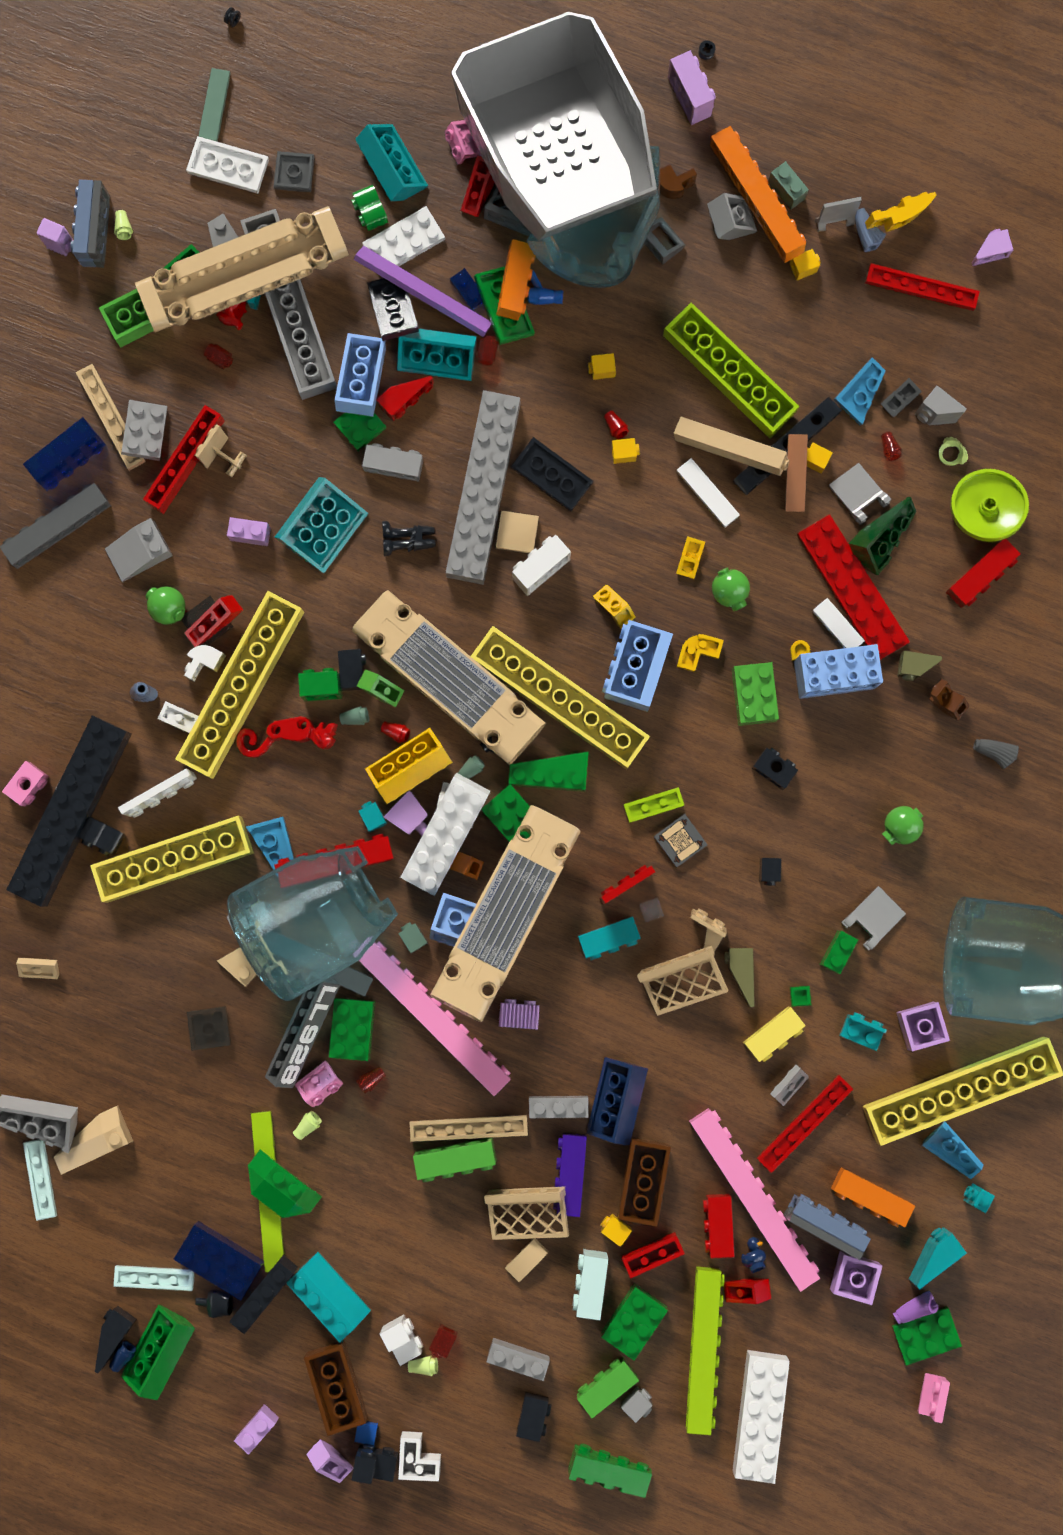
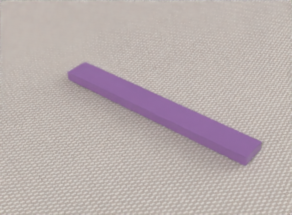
M363 246L355 255L354 260L480 336L484 337L491 328L492 324L486 318L369 248Z

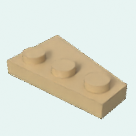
M258 937L217 960L245 987L275 955L258 947L260 944L257 941Z

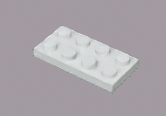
M197 136L186 171L191 175L258 194L269 158L265 155Z
M427 206L362 242V244L395 265L400 266L445 240V236Z
M184 769L121 805L118 809L121 814L135 818L143 814L145 808H153L159 805L161 799L173 797L180 788L186 789L194 784L193 781L197 777L194 772Z

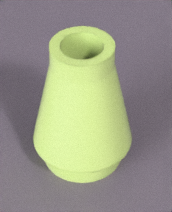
M118 210L115 212L114 234L120 240H128L131 238L133 230L126 211Z
M313 1111L306 1113L293 1131V1134L296 1138L302 1140L320 1127L321 1118Z
M431 1355L408 1361V1372L427 1376L437 1374V1357H432Z

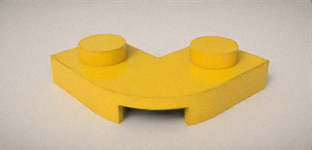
M703 634L690 637L682 646L676 667L695 672L700 655L719 659L724 640Z

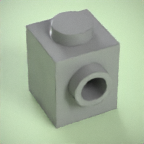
M637 1386L621 1402V1408L636 1423L642 1416L645 1418L651 1412L653 1405L650 1399L652 1396L644 1388L641 1390Z

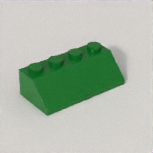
M162 1305L157 1306L136 1346L135 1356L127 1363L121 1375L123 1380L139 1397L158 1400L195 1327L186 1318Z

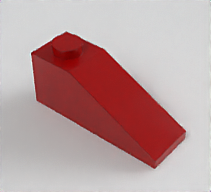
M477 155L460 210L475 217L479 216L495 184L484 159L480 155Z
M233 595L221 597L184 634L194 647L200 646L235 619L243 611V608Z

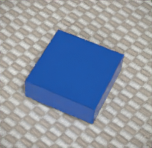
M367 1421L366 1424L357 1426L354 1442L374 1445L378 1423Z

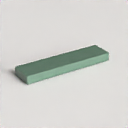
M211 69L199 137L218 142L231 76L230 71Z

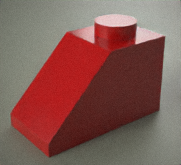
M748 1278L724 1282L726 1302L759 1304L771 1299L769 1279Z

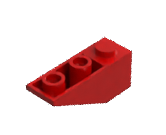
M428 376L389 387L376 399L378 406L392 421L396 418L400 419L410 405L414 406L423 393L427 394L433 388V377Z

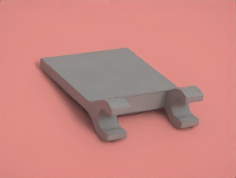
M861 197L824 204L819 217L815 218V223L818 224L817 232L825 231L826 224L843 220H847L846 226L854 225L855 215L862 201Z
M859 463L829 484L831 490L851 512L859 525H862L866 522L865 519H867V516L861 510L876 499H878L883 508L889 505V501H891V498L880 489Z
M878 886L841 923L848 928L856 921L871 936L863 944L869 951L877 945L906 913Z

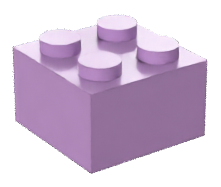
M930 1002L896 1012L907 1050L915 1051L950 1041L939 1002Z
M840 1251L830 1290L833 1294L872 1305L882 1265L877 1261L863 1257L858 1260L846 1252Z

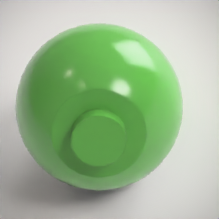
M725 568L717 572L718 576L715 577L712 583V593L715 600L725 607H731L733 611L747 605L745 599L750 593L748 578L742 572L735 569L729 570Z
M165 586L160 588L154 587L147 592V610L153 620L160 624L169 625L180 621L184 617L186 603L183 595L178 590Z
M909 806L896 807L886 816L884 823L886 831L882 835L891 845L894 843L904 845L913 843L923 832L924 822L921 818L924 816L917 808L913 810Z

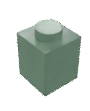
M411 922L401 927L402 932L398 933L410 953L428 944L416 923L413 925Z

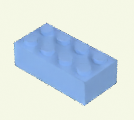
M348 333L335 396L336 411L374 416L386 352L385 341H382V338Z

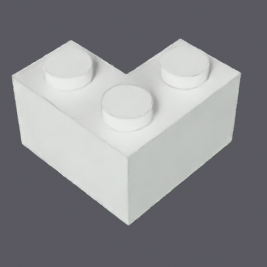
M405 1315L384 1325L380 1332L386 1348L389 1352L393 1351L400 1366L421 1355L422 1347H424L420 1337H416L412 1331L414 1329L410 1318L406 1319Z
M402 1431L399 1480L439 1481L441 1454L421 1453L422 1432Z

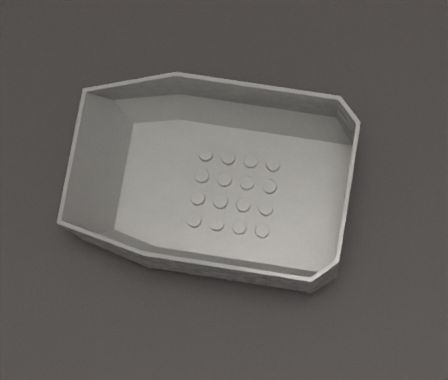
M566 12L461 54L451 72L460 113L489 169L504 204L538 241L656 195L657 187L644 109L593 17Z

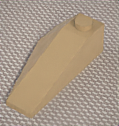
M119 1106L100 1113L73 1138L69 1153L61 1149L54 1156L61 1175L133 1142Z

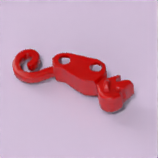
M299 716L274 721L269 724L266 730L268 737L256 750H248L244 744L245 736L250 737L249 745L255 746L257 743L255 731L249 728H244L238 732L236 744L239 751L250 758L262 756L275 741L280 740L300 743L312 740L318 748L327 750L336 741L333 736L336 735L338 725L335 723L327 725L325 722H321L318 727H315L310 719ZM306 722V727L302 729V724ZM280 727V732L276 734V729Z

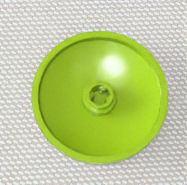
M981 469L966 475L959 481L953 491L950 508L956 525L965 534L977 540L992 542L1006 539L1021 528L1028 514L1029 500L1023 485L1012 475L996 469Z

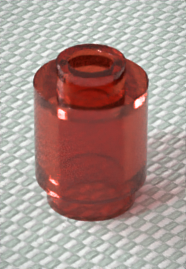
M485 336L480 339L477 354L478 363L486 366L493 365V362L496 360L499 344L494 337Z
M212 343L205 349L204 356L207 357L209 362L221 369L231 366L233 358L232 353Z

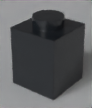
M760 858L759 882H764L766 886H776V882H781L782 858Z

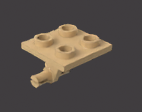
M216 424L214 428L209 430L205 442L198 446L195 456L207 469L217 455L231 463L226 474L233 477L237 469L242 467L241 463L247 455L240 451L236 459L233 460L220 450L228 440V437L221 427Z
M699 908L698 910L692 909L690 918L707 927L704 948L712 946L715 951L722 938H725L727 935L726 927H724L725 924L716 918L714 920L707 917L708 913Z

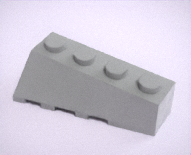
M8 1095L0 1096L1 1127L16 1133L20 1131L25 1133L28 1138L33 1140L34 1138L45 1141L46 1145L51 1147L55 1145L62 1148V1151L69 1153L77 1126L78 1107Z

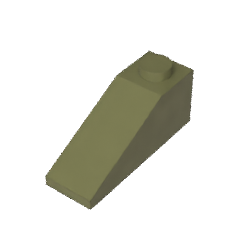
M728 948V952L724 953L725 964H728V969L748 1007H754L753 948Z

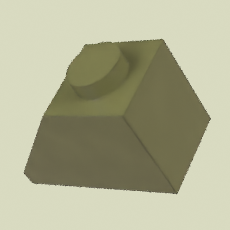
M903 651L900 654L897 676H901L906 681H914V679H917L942 660V656Z

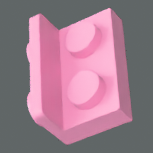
M465 120L451 122L445 131V138L449 142L452 155L456 159L457 164H462L466 158L477 157V155L481 156Z
M325 1060L299 1080L295 1086L304 1101L311 1107L320 1105L330 1094L337 1092L340 1086L343 1085V1082Z
M925 1373L918 1407L919 1414L930 1416L934 1422L939 1423L943 1422L950 1382L945 1377Z

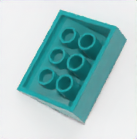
M319 477L275 535V538L316 569L325 573L368 515V512L326 478Z

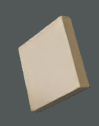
M501 511L496 549L529 554L534 550L539 516Z

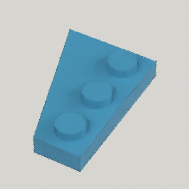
M945 1121L923 1141V1147L970 1179L983 1168V1163Z

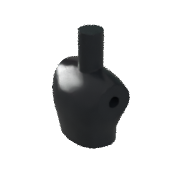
M210 1290L207 1298L197 1297L195 1305L207 1307L208 1316L211 1318L230 1316L233 1310V1296L221 1290Z

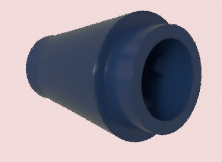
M123 1341L117 1346L109 1365L112 1371L119 1372L135 1356L136 1348L132 1343Z

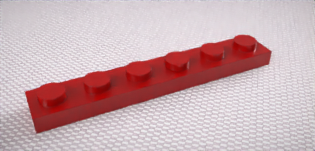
M872 263L869 266L865 284L971 311L976 309L980 293L978 290Z
M837 1075L757 1159L772 1173L849 1095L853 1088L840 1075Z

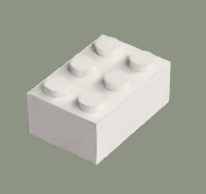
M557 535L546 538L542 542L543 546L541 548L532 550L527 555L528 559L524 562L519 561L513 567V580L527 596L571 559V551Z

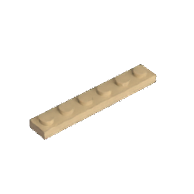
M91 364L77 371L76 374L127 469L130 471L145 463L144 458L121 455L126 424L94 365Z
M527 1115L410 1121V1142L528 1136Z

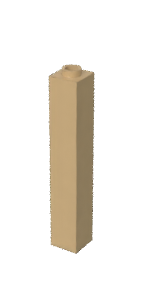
M680 417L674 431L675 440L778 476H781L783 470L786 471L789 465L786 451L684 417Z

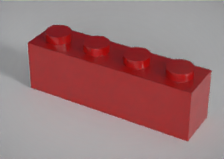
M1003 539L951 586L946 593L960 608L965 605L971 606L977 600L975 596L979 592L984 594L991 587L989 583L993 579L998 581L1005 574L1003 570L1006 567L1011 569L1018 562L1016 558L1021 553L1007 539Z

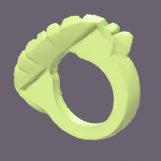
M953 437L945 438L944 444L939 449V459L941 462L948 466L967 462L968 454L962 443ZM956 446L960 452L957 459L952 462L946 461L942 455L944 449Z

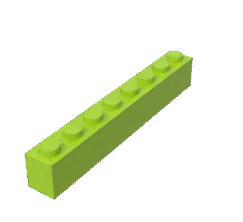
M696 1267L685 1427L689 1434L711 1435V1429H715V1416H712L713 1408H716L717 1396H714V1388L718 1387V1376L715 1375V1367L719 1368V1355H716L717 1347H720L721 1336L717 1334L718 1327L722 1325V1315H719V1307L723 1306V1295L720 1294V1287H724V1274H721L720 1268Z

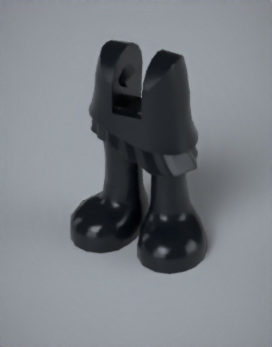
M382 521L383 539H385L383 540L384 556H390L393 551L408 549V552L414 550L415 552L436 547V540L422 539V536L436 534L435 527L414 525L413 528L397 529L392 528L388 521ZM410 537V540L405 541L387 540L392 538Z

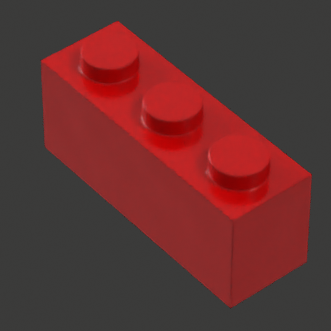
M730 1194L706 1195V1200H703V1212H707V1220H704V1232H708V1240H705V1253L709 1252L710 1258L734 1257Z
M673 1232L621 1257L631 1279L685 1253L676 1233Z

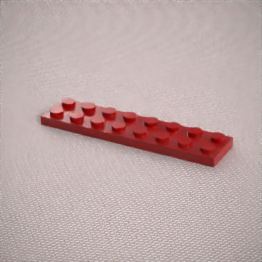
M830 514L797 533L801 543L856 631L864 639L865 645L878 644L880 660L910 643L862 564L853 554L850 545Z

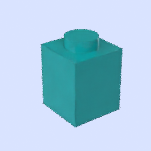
M369 801L361 806L362 809L359 810V813L370 833L388 824L376 802L372 803Z

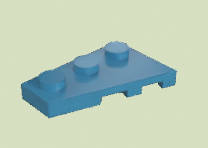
M873 358L862 367L834 399L860 426L865 420L866 413L872 404V399L886 371Z
M284 817L246 826L275 873L274 864H278L277 860L289 858V860L295 859Z

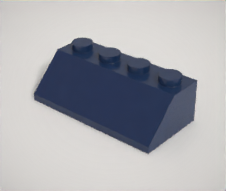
M605 1057L586 1134L615 1144L630 1146L648 1068Z

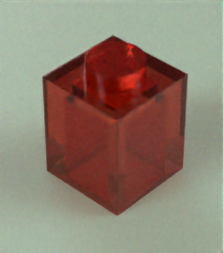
M440 1323L429 1346V1350L432 1351L431 1354L437 1358L444 1357L447 1359L458 1332Z

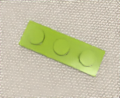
M678 787L624 804V809L628 821L631 823L685 805Z

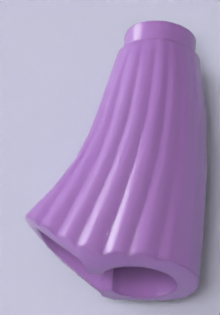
M927 1291L905 1303L893 1315L898 1324L906 1323L936 1313L938 1311V1304L935 1302L931 1292Z

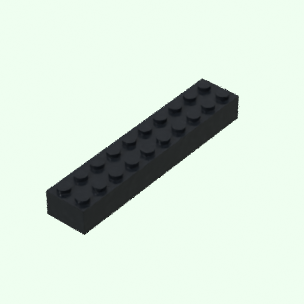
M91 716L6 889L7 891L40 907L48 906L81 839L78 836L88 817H92L132 733L96 716Z

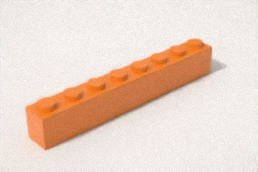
M731 126L711 136L710 147L778 254L786 263L804 253L806 239L803 234H799L795 221L787 215L786 207L778 201L775 190H771L766 176L760 173L757 162L751 159L748 148L740 142V136L737 131L734 132Z

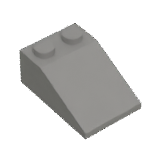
M151 518L134 526L105 548L122 582L173 556L158 526Z

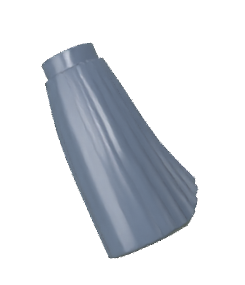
M865 208L857 210L855 215L856 228L864 252H870L878 249L886 233L878 227L867 229L865 221L870 216Z
M137 682L131 687L130 696L138 702H149L157 698L158 691L143 682ZM138 687L142 688L144 692H139Z

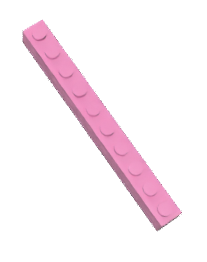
M372 941L356 958L495 1096L511 1080L509 1076L511 1074L504 1065L500 1067L495 1062L497 1058L490 1051L486 1053L481 1048L483 1044L476 1037L472 1039L468 1035L469 1030L463 1024L458 1025L454 1021L456 1017L449 1010L445 1012L440 1007L442 1003L431 998L426 993L428 989L421 982L417 984L413 980L415 976L407 968L403 970L399 966L401 962L394 955L390 957L385 952L387 948L380 941L378 943Z
M709 1108L689 1122L801 1292L820 1279L817 1274L820 1270L814 1261L810 1263L806 1256L809 1253L803 1244L800 1246L795 1240L798 1238L791 1227L788 1229L784 1224L787 1220L781 1211L777 1212L773 1207L776 1203L771 1195H765L762 1189L765 1186L759 1177L755 1179L751 1172L754 1169L748 1160L744 1162L740 1155L743 1152L737 1143L735 1145L731 1143L730 1138L732 1136L726 1127L722 1129L718 1123L721 1119L716 1111L711 1112Z

